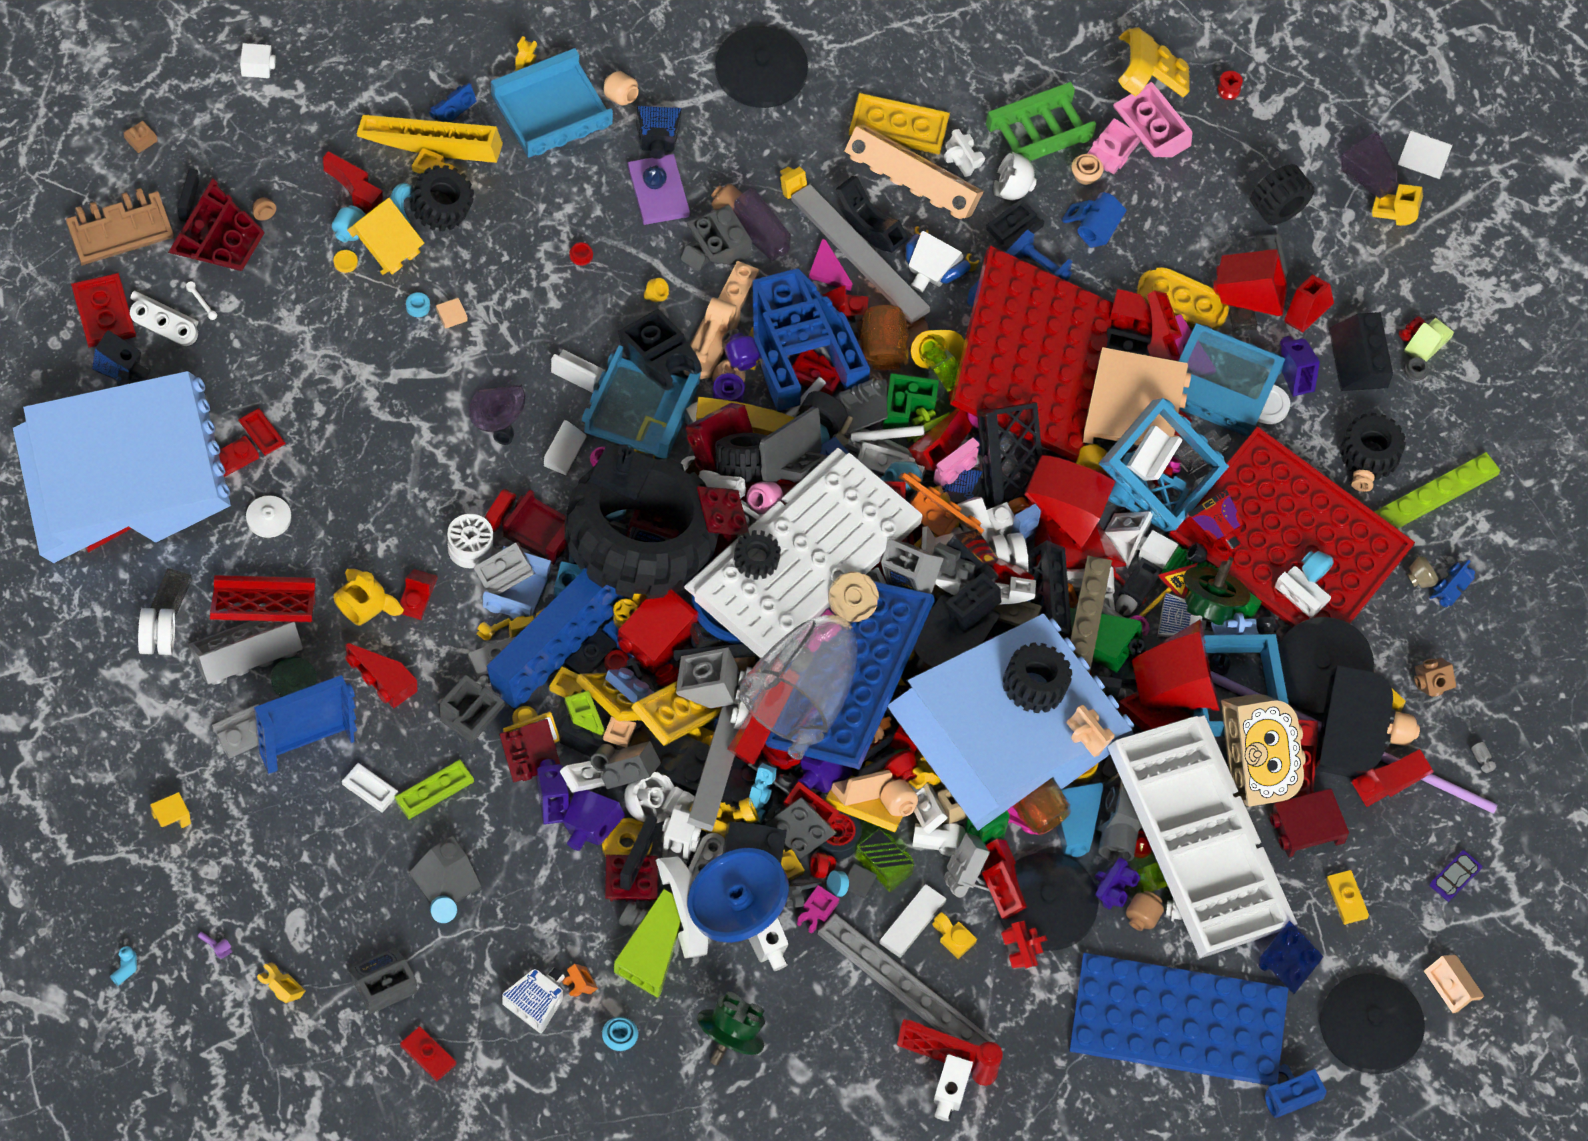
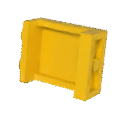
M390 198L381 202L347 229L352 237L357 235L378 261L383 268L380 271L382 275L387 272L394 274L403 267L401 262L405 258H408L410 261L420 253L418 248L424 244Z

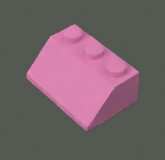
M1152 82L1147 84L1136 97L1130 94L1113 104L1115 110L1153 157H1173L1191 146L1192 130Z

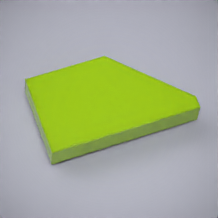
M589 690L565 697V704L574 724L599 735L604 734L605 730Z

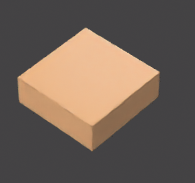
M459 298L436 305V311L445 329L468 321Z
M611 716L603 740L627 748L636 728V723L632 721H617Z

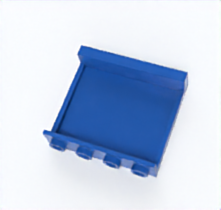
M342 675L254 707L259 754L268 774L278 771L277 755L345 730L350 743L354 742V732L357 731L354 722L356 716L353 710L356 708L353 700L355 694L350 682L345 683Z

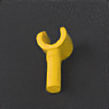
M507 618L492 626L482 622L478 626L479 631L477 635L483 640L489 641L496 631L509 625L511 620Z

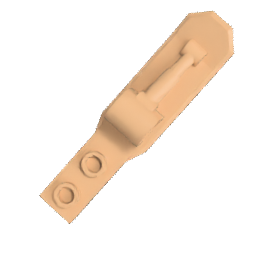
M737 261L719 298L713 297L711 299L706 314L690 343L701 363L702 372L700 379L711 378L715 367L719 364L725 352L722 348V338L727 331L737 329L740 323V310L753 287V280L757 279L759 275L758 268ZM683 370L685 375H690L689 371Z

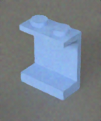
M524 552L531 568L536 574L499 595L485 591L483 594V607L493 613L509 615L513 619L519 616H532L549 578L551 561Z

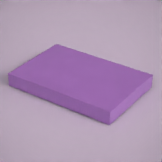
M674 154L665 155L661 159L648 158L628 162V170L643 225L690 217V210ZM658 165L666 172L667 179L661 188L650 189L643 181V173L650 166Z

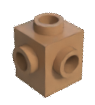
M1443 658L1427 659L1423 664L1415 666V685L1425 694L1432 697L1440 696L1444 691L1456 687L1453 665Z

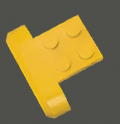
M1139 27L1127 29L1118 37L1130 45V63L1126 71L1118 79L1124 89L1136 97L1153 75L1182 97L1189 92V66L1186 61L1175 57L1167 47L1157 44L1153 37Z

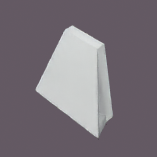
M1150 511L1115 513L1104 531L1126 562L1127 569L1138 551L1137 548L1144 536L1146 537L1153 516Z

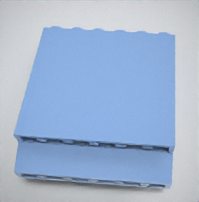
M186 371L23 407L26 422L14 427L13 431L40 556L55 563L128 526L152 541L158 542L231 506L229 500L230 490L225 483V469L220 462V448L215 441V427L210 420V406L205 398V385L201 378Z
M1044 614L909 679L908 682L912 688L888 705L893 716L978 831L1052 777L1060 790L1110 755L1107 747L1115 740L1134 735L1132 731L1134 724L1126 714L1120 715L1117 711L1120 706L1113 696L1109 695L1107 697L1102 691L1105 688L1103 683L1097 676L1091 677L1087 671L1090 667L1082 656L1076 657L1073 653L1076 648L1068 637L1063 639L1058 633L1061 631V628L1053 618L1048 620ZM1035 642L1039 646L1041 643L1047 644L1046 647L1049 648L1053 646L1057 648L1056 652H1062L1065 655L1064 660H1069L1071 664L1069 668L1072 669V680L1062 702L1059 703L1058 707L1055 709L1051 708L1046 713L1043 710H1040V713H1034L1031 709L1027 712L1023 710L1024 707L1021 705L1017 707L1014 705L1015 701L1013 699L1009 700L1007 697L1008 692L1004 691L1003 676L1014 652L1017 649L1020 650L1021 646L1025 644L1028 647L1030 643ZM1027 673L1033 680L1047 683L1042 676L1035 673ZM1084 705L1087 710L1094 709L1099 715L1098 723L1103 729L1109 728L1114 734L1113 740L1096 757H1093L1081 741L1078 743L1073 742L1071 736L1074 732L1066 723L1075 714L1078 706Z

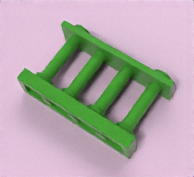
M1069 82L989 111L986 127L989 132L1001 130L1013 150L1011 154L1015 152L1032 161L1080 142H1088L1094 138L1096 123L1093 121L1083 124L1071 104L1075 88ZM1063 107L1075 128L1063 132L1050 110ZM1042 115L1054 136L1042 140L1030 117ZM1017 122L1022 123L1033 144L1021 147L1009 125Z

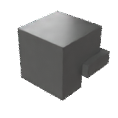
M465 675L440 702V721L472 744L497 717V714L505 706V701L486 687L482 690L480 684Z

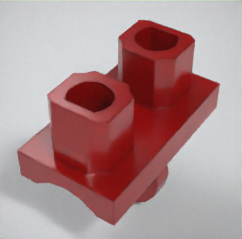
M1025 920L1013 923L1012 927L1001 932L1005 945L1017 942L1020 952L1009 955L1012 968L1025 967L1027 969L1039 965L1036 955L1043 953L1041 942L1047 941L1046 935L1039 937L1036 928L1030 929L1028 932Z

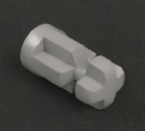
M1485 743L1475 744L1471 750L1478 763L1484 764L1481 767L1482 771L1489 773L1495 770L1496 764L1493 761L1489 762L1492 756Z

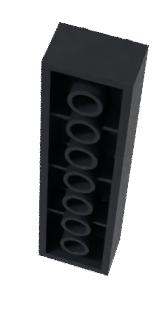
M592 698L603 728L606 731L611 715ZM570 714L560 729L561 744L589 757H592L603 744L611 745L615 750L625 748L604 741V734L599 735L574 724ZM642 720L632 721L636 723V728L628 747L650 741L661 762L654 772L666 775L670 778L674 787H678L695 796L710 746L687 735L663 746ZM736 757L733 759L721 803L725 802L726 805L730 804V807L740 809L739 801L750 796L757 771L750 767L748 763Z

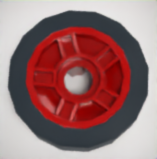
M839 811V814L830 826L836 834L842 835L839 837L832 836L816 848L820 853L831 855L836 860L848 858L855 853L860 845L862 834L859 819Z

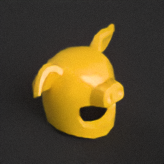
M347 569L345 574L348 582L334 593L333 598L338 609L345 617L358 626L366 623L382 610L392 616L401 615L404 611L399 602L393 596L385 594L383 586L374 579L372 573L367 571Z

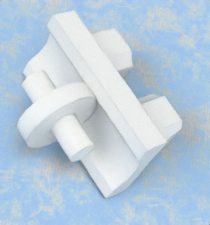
M959 129L953 130L950 140L945 143L947 151L943 157L947 163L955 162L965 177L971 176L974 169L982 166L985 157L982 152H974L972 150L974 140L970 134L963 135Z

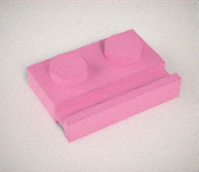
M972 438L936 465L938 468L935 470L933 482L937 486L941 485L942 487L945 484L953 483L964 470L969 471L977 463L979 450L977 447L980 444Z

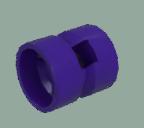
M732 373L721 374L714 381L712 398L743 403L745 389L743 380Z

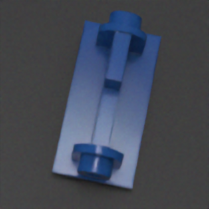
M471 84L458 86L456 90L447 96L446 101L442 100L435 106H432L431 111H429L430 116L433 119L438 118L439 122H451L475 104L477 100Z
M1471 561L1454 563L1447 571L1449 575L1441 579L1433 587L1435 591L1429 598L1438 597L1443 607L1452 606L1462 594L1456 586L1464 591L1475 578V571L1470 567L1467 568Z

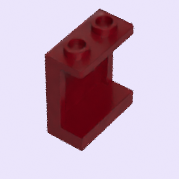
M729 403L685 427L688 434L687 440L692 446L695 456L694 461L699 471L716 472L715 444L718 440L737 433H754L745 405Z
M530 489L526 495L519 497L512 514L508 513L502 522L503 537L514 543L518 542L522 548L540 558L550 560L551 564L554 565L568 546L565 539L566 516L534 497L535 492Z
M1331 788L1277 802L1274 804L1269 815L1272 827L1278 831L1280 848L1286 851L1288 858L1293 857L1297 850L1334 841L1335 846L1344 844L1349 835V830Z

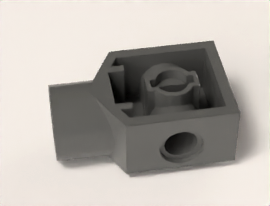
M1117 773L1103 784L1095 829L1102 832L1098 852L1102 857L1110 861L1116 862L1120 857L1129 862L1134 858L1138 833L1142 825L1121 777Z

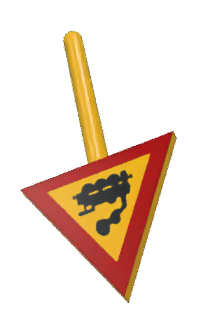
M1197 563L1158 575L1168 588L1144 609L1139 616L1144 617L1165 597L1166 593L1169 594L1171 591L1184 599L1188 590L1183 580L1184 574L1188 569L1196 567Z

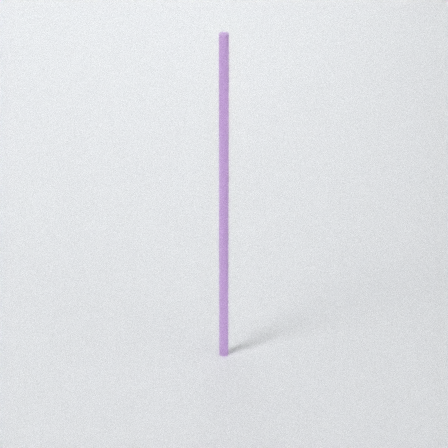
M1210 670L1213 683L1240 696L1260 694ZM1294 710L1297 718L1300 720L1318 721ZM1318 721V732H1320L1322 724L1320 721ZM1384 752L1380 761L1389 765L1399 760V758ZM1433 774L1421 779L1493 814L1498 804Z

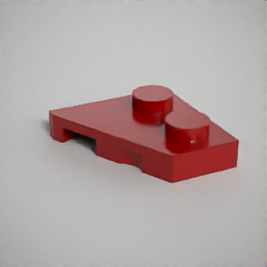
M813 349L801 352L792 366L800 384L810 387L820 377L826 382L820 391L833 396L841 382L835 367H832L824 356L820 357Z

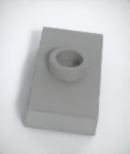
M515 637L468 653L469 661L477 678L488 674L487 665Z

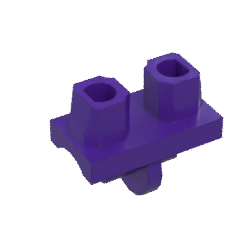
M1119 857L1112 868L1109 867L1106 873L1101 871L1096 873L1095 878L1099 884L1096 887L1098 891L1095 895L1103 902L1104 908L1110 910L1113 905L1123 907L1128 896L1123 889L1126 885L1136 886L1140 881V876L1137 871L1129 866L1125 859Z

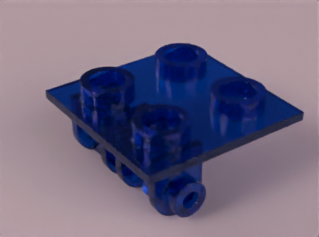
M1288 921L1259 957L1260 963L1258 966L1263 971L1270 969L1295 994L1324 957L1294 924Z

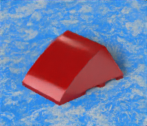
M1042 455L1039 458L1024 495L1033 504H1036L1045 516H1050L1059 525V530L1062 533L1066 532L1076 542L1074 545L1080 550L1099 522L1115 480L1106 471L1079 465L1061 458Z
M1041 517L1039 518L1034 548L1045 541L1065 547L1068 569L1085 568L1087 556L1112 560L1111 566L1115 568L1126 566V562L1099 523H1097L1087 541L1079 550L1074 545L1076 542L1066 532L1062 533L1059 530V525L1053 519L1046 521ZM1041 554L1036 557L1037 566L1041 559Z
M1200 619L1132 660L1142 707H1189L1195 710L1197 708H1211L1214 711H1220Z

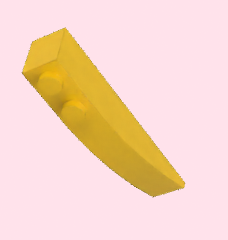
M363 115L357 131L358 137L411 152L420 153L422 148L445 158L495 163L498 161L503 144L497 127Z

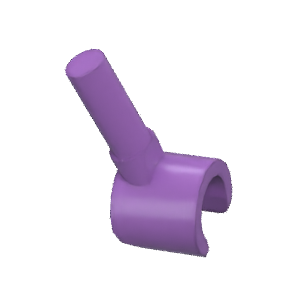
M203 932L198 934L200 939L213 948L218 958H224L232 953L231 945L226 939L217 943Z

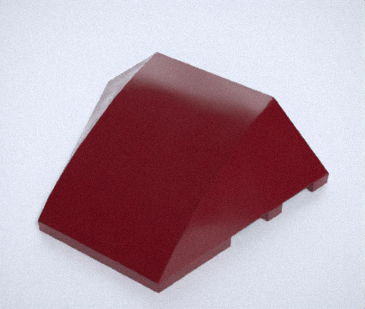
M212 178L168 253L243 271L265 232L245 211H241L232 202L233 198L229 194L226 195L217 186L218 183L215 179Z

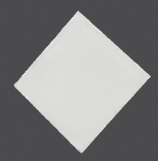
M1410 131L1398 165L1440 179L1452 145Z

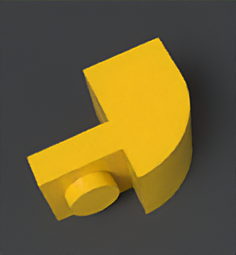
M1399 184L1396 195L1377 193L1372 216L1395 219L1396 225H1409L1415 222L1418 218L1423 199L1422 187Z

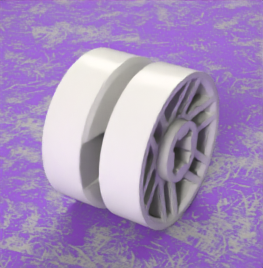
M464 514L451 522L448 528V553L452 561L464 568H474V566L492 556L493 529L484 517L477 514Z
M1021 532L1008 534L1007 538L1004 535L989 537L988 544L998 558L1017 565L1028 572L1027 547Z
M141 608L138 635L139 653L153 654L157 644L159 655H172L175 641L174 609H160L157 619L155 608Z

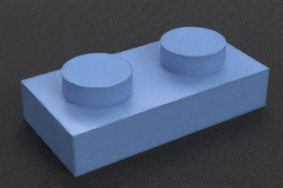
M1036 504L1016 514L1011 533L1021 532L1026 543L1036 536L1041 510Z
M627 668L608 670L605 679L633 704L654 693L648 684L640 681Z

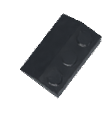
M1381 312L1357 313L1330 327L1329 333L1341 391L1388 388L1393 376V369Z
M728 821L722 854L741 848H755L770 853L781 864L787 831L765 825Z

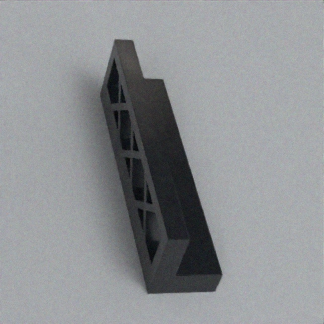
M1045 541L1027 552L1028 573L1034 577L1033 580H1036L1035 598L1031 599L1030 603L1040 605L1044 596L1040 615L1044 614L1048 620L1053 618L1061 628V631L1058 633L1065 639L1072 635L1065 547ZM1041 554V559L1037 566L1036 557ZM1042 575L1043 580L1038 588V581Z

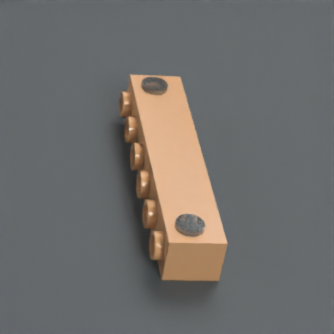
M864 124L856 126L844 151L850 154V159L858 163L864 162L870 165V170L873 172L888 175L891 182L900 186L906 185L914 195L919 197L925 196L931 199V204L939 208L945 207L949 209L950 214L958 219L972 216L984 192Z

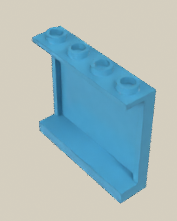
M575 48L491 81V96L528 158L534 155H541L549 149L561 147L569 141L583 138L589 133L606 129L609 125H612L613 110L612 108L607 110L580 66L579 54Z

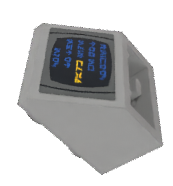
M889 539L881 564L888 585L931 594L944 558L912 544Z

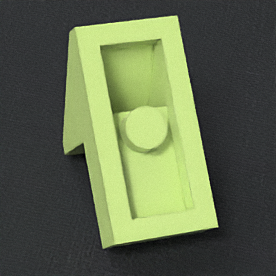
M1435 318L1429 324H1422L1404 351L1412 358L1419 357L1427 362L1452 338L1454 332Z

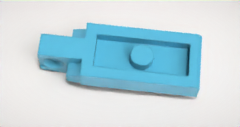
M762 763L758 768L756 780L749 796L759 817V821L753 824L759 825L762 824L766 815V811L763 808L771 795V790L768 789L769 785L776 779V768Z

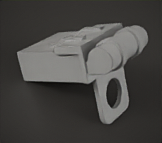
M965 833L956 854H952L947 865L949 871L944 875L945 883L950 887L951 892L960 898L965 896L969 887L990 891L985 879L978 877L990 852L980 837Z

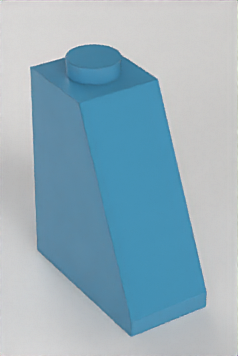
M1102 783L1052 792L1050 804L1064 856L1080 857L1089 852L1103 791Z

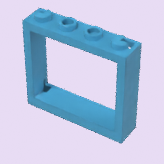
M1160 398L1150 402L1098 464L1145 512L1150 511L1153 514L1152 519L1166 532L1176 530L1185 520L1187 513L1195 508L1229 466L1224 461L1222 454L1213 450L1207 444V439L1191 427L1190 421L1180 416L1174 410L1175 407L1169 400ZM1158 414L1212 468L1174 514L1120 460Z
M1276 634L1204 635L1206 653L1260 652L1268 696L1288 704ZM1207 708L1194 709L1193 717L1205 715L1214 737L1225 736L1223 721H1209Z

